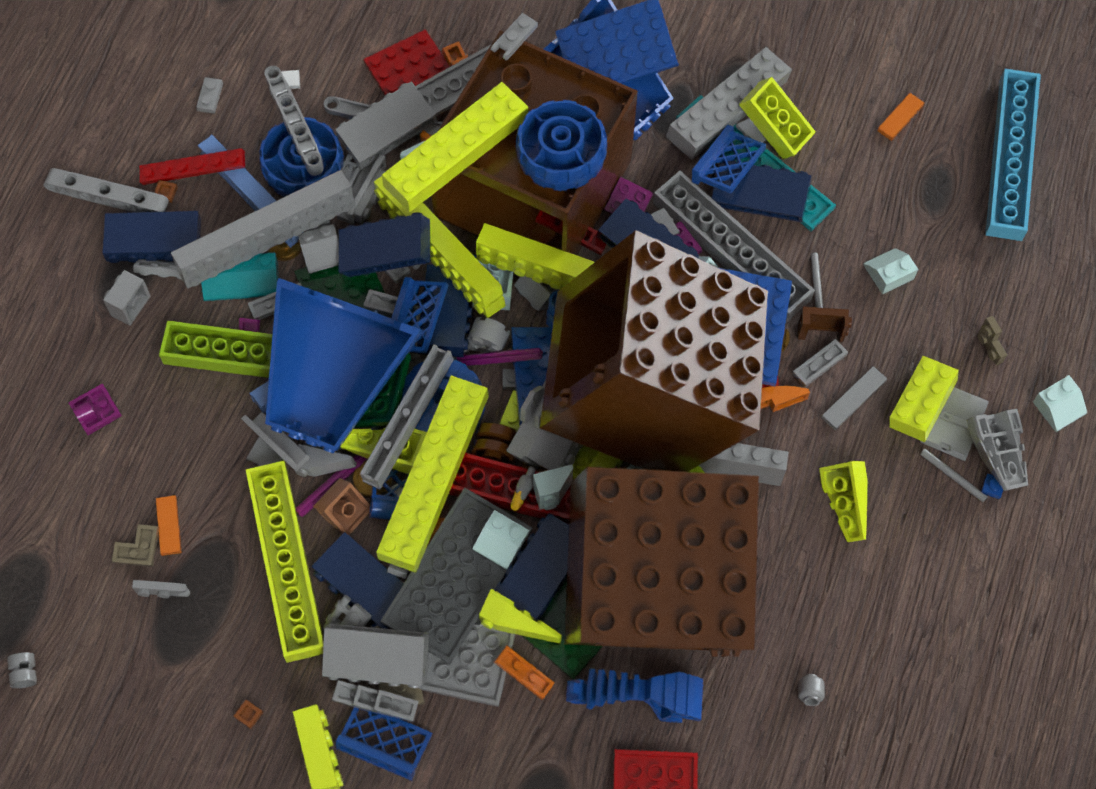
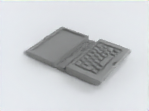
M954 387L926 442L920 441V443L965 461L973 443L971 434L968 431L967 419L983 415L989 401Z

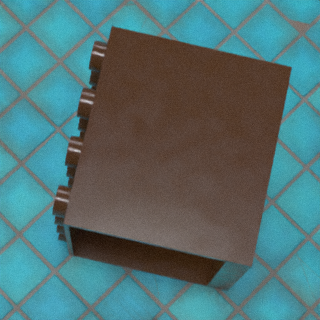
M500 30L439 130L503 82L528 106V113L532 109L540 107L543 103L553 100L554 102L563 100L575 101L577 104L587 106L594 111L596 117L602 121L607 137V154L603 167L595 178H591L587 184L579 188H570L567 191H557L548 187L543 188L535 184L528 175L526 176L520 167L516 153L517 128L432 195L434 215L478 237L484 223L578 256L583 247L581 241L585 237L588 228L595 226L619 178L623 176L631 162L638 91L526 41L508 60H505L503 55L506 52L501 48L496 52L491 51L492 45L504 33ZM540 211L563 220L562 235L536 222V217Z
M635 230L557 292L540 429L645 470L689 472L756 433L760 427L768 290Z
M587 467L571 482L564 644L709 651L711 656L717 657V651H720L721 657L729 656L730 651H733V656L739 657L741 651L755 650L759 476Z

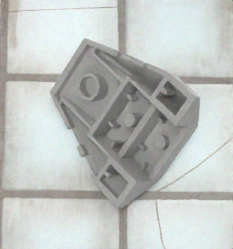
M1006 410L992 415L983 414L967 419L968 431L971 434L980 458L1003 490L1007 491L1028 486L1026 462H1022L1021 451H1024L1025 448L1024 444L1020 442V434L1023 433V428L1018 410Z

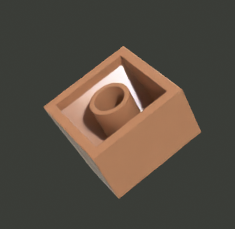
M339 478L313 507L342 534L345 532L350 535L369 514L370 504L351 482Z

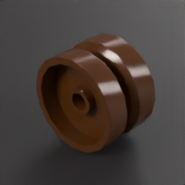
M482 423L478 425L476 431V438L478 440L473 443L472 455L507 464L513 463L514 456L508 453L507 449L517 432L509 427L495 423Z

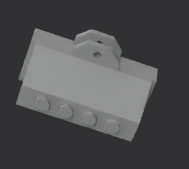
M544 382L543 386L539 385L531 390L523 403L520 414L522 424L507 449L508 453L536 470L539 465L547 470L573 465L577 453L584 446L540 429L545 390Z

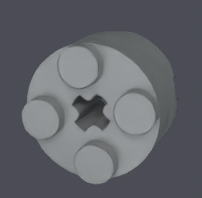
M481 317L475 318L467 337L469 340L468 349L482 353L503 351L510 335L509 330L507 332L504 330L506 326L490 318H486L485 321L480 320Z

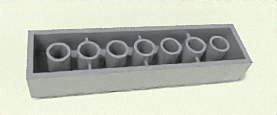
M765 47L671 123L666 137L693 160L714 143L727 125L734 126L747 115L739 106V103L760 81L772 77L781 87L788 81L792 69Z

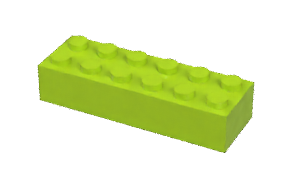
M167 321L159 356L165 365L269 378L273 334Z

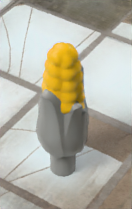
M532 467L528 468L526 474L522 475L517 483L511 502V509L513 511L519 510L533 487V474L536 470Z

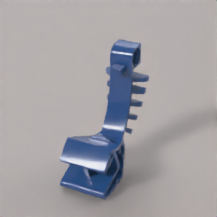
M592 668L589 669L588 681L582 679L567 681L566 701L574 704H586V709H593L595 705L603 706L606 701L608 704H614L615 701H644L651 706L658 719L662 722L682 723V718L701 721L703 679L682 672L651 677L647 680H640V675H635L634 679H629L627 672H622L621 679H618L616 672L610 670L608 680L605 670H598L597 676L596 670Z

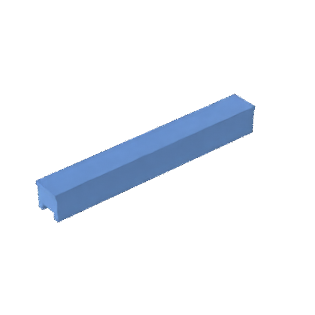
M210 135L209 138L198 145L203 151L200 153L201 155L227 151L213 135ZM245 168L218 172L254 211L276 201ZM294 236L286 240L285 243L292 247L298 242L299 237Z

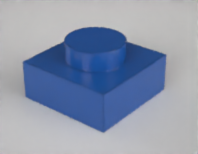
M987 473L981 492L1000 499L1003 488L993 475Z

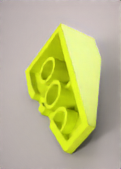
M386 428L384 430L353 429L341 445V448L369 459ZM414 429L392 469L410 474L427 432Z
M851 461L819 468L824 493L828 494L831 501L830 506L832 510H835L839 518L838 523L847 542L866 540L868 480L865 461Z
M493 589L490 590L479 614L480 621H482L481 624L484 627L560 644L562 640L560 633L540 620L535 622L529 612L517 610L513 601Z

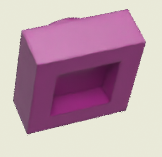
M240 318L238 330L259 332L260 320Z

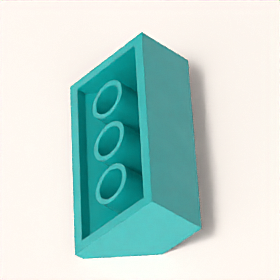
M275 252L257 254L250 260L235 265L232 269L225 270L213 278L202 281L204 301L256 298L276 292L279 275L278 260Z

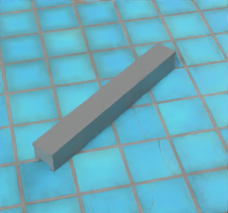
M433 345L363 467L360 475L364 483L381 489L451 366L454 360L451 351L447 350L446 352L439 349L437 345Z

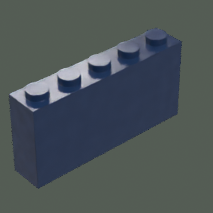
M735 160L727 161L729 165L737 164ZM720 162L719 167L725 166L724 162ZM753 165L732 193L714 187L712 199L723 209L803 223L811 186V175L804 171L796 173L790 172L786 168L778 170L768 165ZM740 168L731 170L732 174L741 172ZM728 171L718 172L720 176L729 175ZM731 180L722 181L723 184L728 186L732 184Z
M627 198L599 228L596 236L612 249L636 230L696 258L700 256L693 247H688L684 244L678 235L670 233L664 224L656 222L650 213L642 211L636 202L629 201Z
M199 212L105 213L103 255L106 261L111 263H118L119 261L134 263L138 259H146V261H174L171 252L200 238L201 218Z
M416 212L410 216H396L395 219L390 220L380 219L379 222L375 223L364 222L359 226L349 225L344 229H339V273L347 277L430 263V219L422 213Z
M427 265L425 281L446 282L449 286L427 353L418 354L428 355L433 345H437L439 349L446 352L447 350L451 351L453 357H464V350H468L469 344L466 334L470 332V323L467 322L468 318L472 317V307H469L470 302L465 299L461 290H457L454 287L450 278L447 279L443 275L439 266ZM437 288L433 292H431L432 295L436 296L438 293H440L441 288ZM430 295L423 298V305L431 299ZM435 304L426 309L428 314L434 310ZM424 312L421 313L420 320L426 316ZM429 320L420 326L423 331L429 327ZM424 338L417 342V347H422Z
M550 513L546 518H541L537 525L539 529L535 534L532 533L526 542L528 544L525 550L521 549L516 556L517 562L514 566H509L505 573V580L503 583L499 582L494 591L513 601L517 610L529 612L535 622L541 618L567 578L569 525Z
M344 532L311 566L314 572L313 576L319 582L324 581L328 584L327 588L334 595L339 594L342 598L344 595L351 598L348 603L350 607L358 603L370 613L372 617L369 621L372 623V628L378 625L380 628L390 629L380 623L404 583L395 575L388 573V569Z

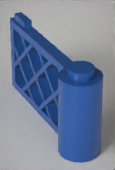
M391 470L390 475L386 478L383 487L389 493L385 496L376 495L377 488L372 486L369 509L370 518L391 519L399 500L395 491L400 487L403 489L407 481L406 479L402 482L396 476L399 471L395 470L393 472ZM391 477L399 484L394 489H391L386 483Z

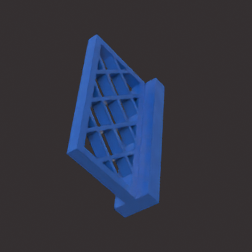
M727 125L692 169V183L699 185L700 182L732 193L764 152L766 144L736 133L733 126ZM736 139L741 141L742 144L734 145L733 141ZM749 147H757L759 149L750 151ZM744 148H745V150H746L745 153H739V154H738L737 151H736V150L744 149ZM733 151L734 155L725 156L724 153ZM749 157L750 161L741 163V158ZM737 160V164L729 165L727 161ZM724 162L725 166L716 167L715 164ZM740 168V173L732 174L731 170ZM728 171L729 175L720 176L718 172ZM715 173L716 175L715 178L706 177L708 174ZM731 180L732 184L728 186L723 184L722 181Z
M411 277L404 278L392 319L408 324L413 319L415 323L413 327L419 329L428 320L430 322L429 327L422 332V335L417 340L418 342L424 338L422 347L414 345L409 352L427 353L449 286L446 282L414 281ZM425 287L426 290L418 296L419 288ZM437 288H441L440 293H438L436 296L432 295L431 292H433ZM430 295L431 299L423 305L421 300ZM419 303L421 307L412 313L414 305ZM435 304L434 310L428 314L426 309ZM424 312L426 316L417 322L415 317Z
M354 707L341 735L339 734L336 740V749L412 781L415 770L431 739L432 732L401 719L367 710L364 711L368 712L369 718L358 721L356 715L359 708ZM385 719L388 726L377 729L374 720ZM371 722L374 731L363 735L360 725ZM402 726L407 734L396 737L393 728ZM358 727L361 735L355 738L346 736L349 729ZM390 730L393 739L382 742L379 733ZM421 734L426 738L423 743L415 745L411 736ZM376 735L379 744L374 746L368 745L365 738ZM409 737L412 747L401 750L398 741ZM395 743L398 752L393 754L387 753L384 746ZM414 750L416 755L414 763L405 761L403 754Z

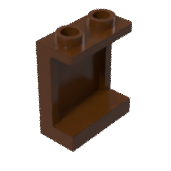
M803 307L798 320V340H805L808 330L839 332V342H843L845 336H848L849 328L852 326V317H849V309Z

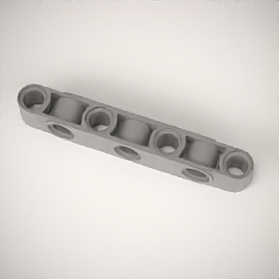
M269 66L264 73L274 103L308 173L314 176L319 175L323 172L324 168L316 142L281 70L277 66Z
M57 168L49 170L43 184L46 189L52 192L134 213L165 212L169 203L167 197L157 193Z

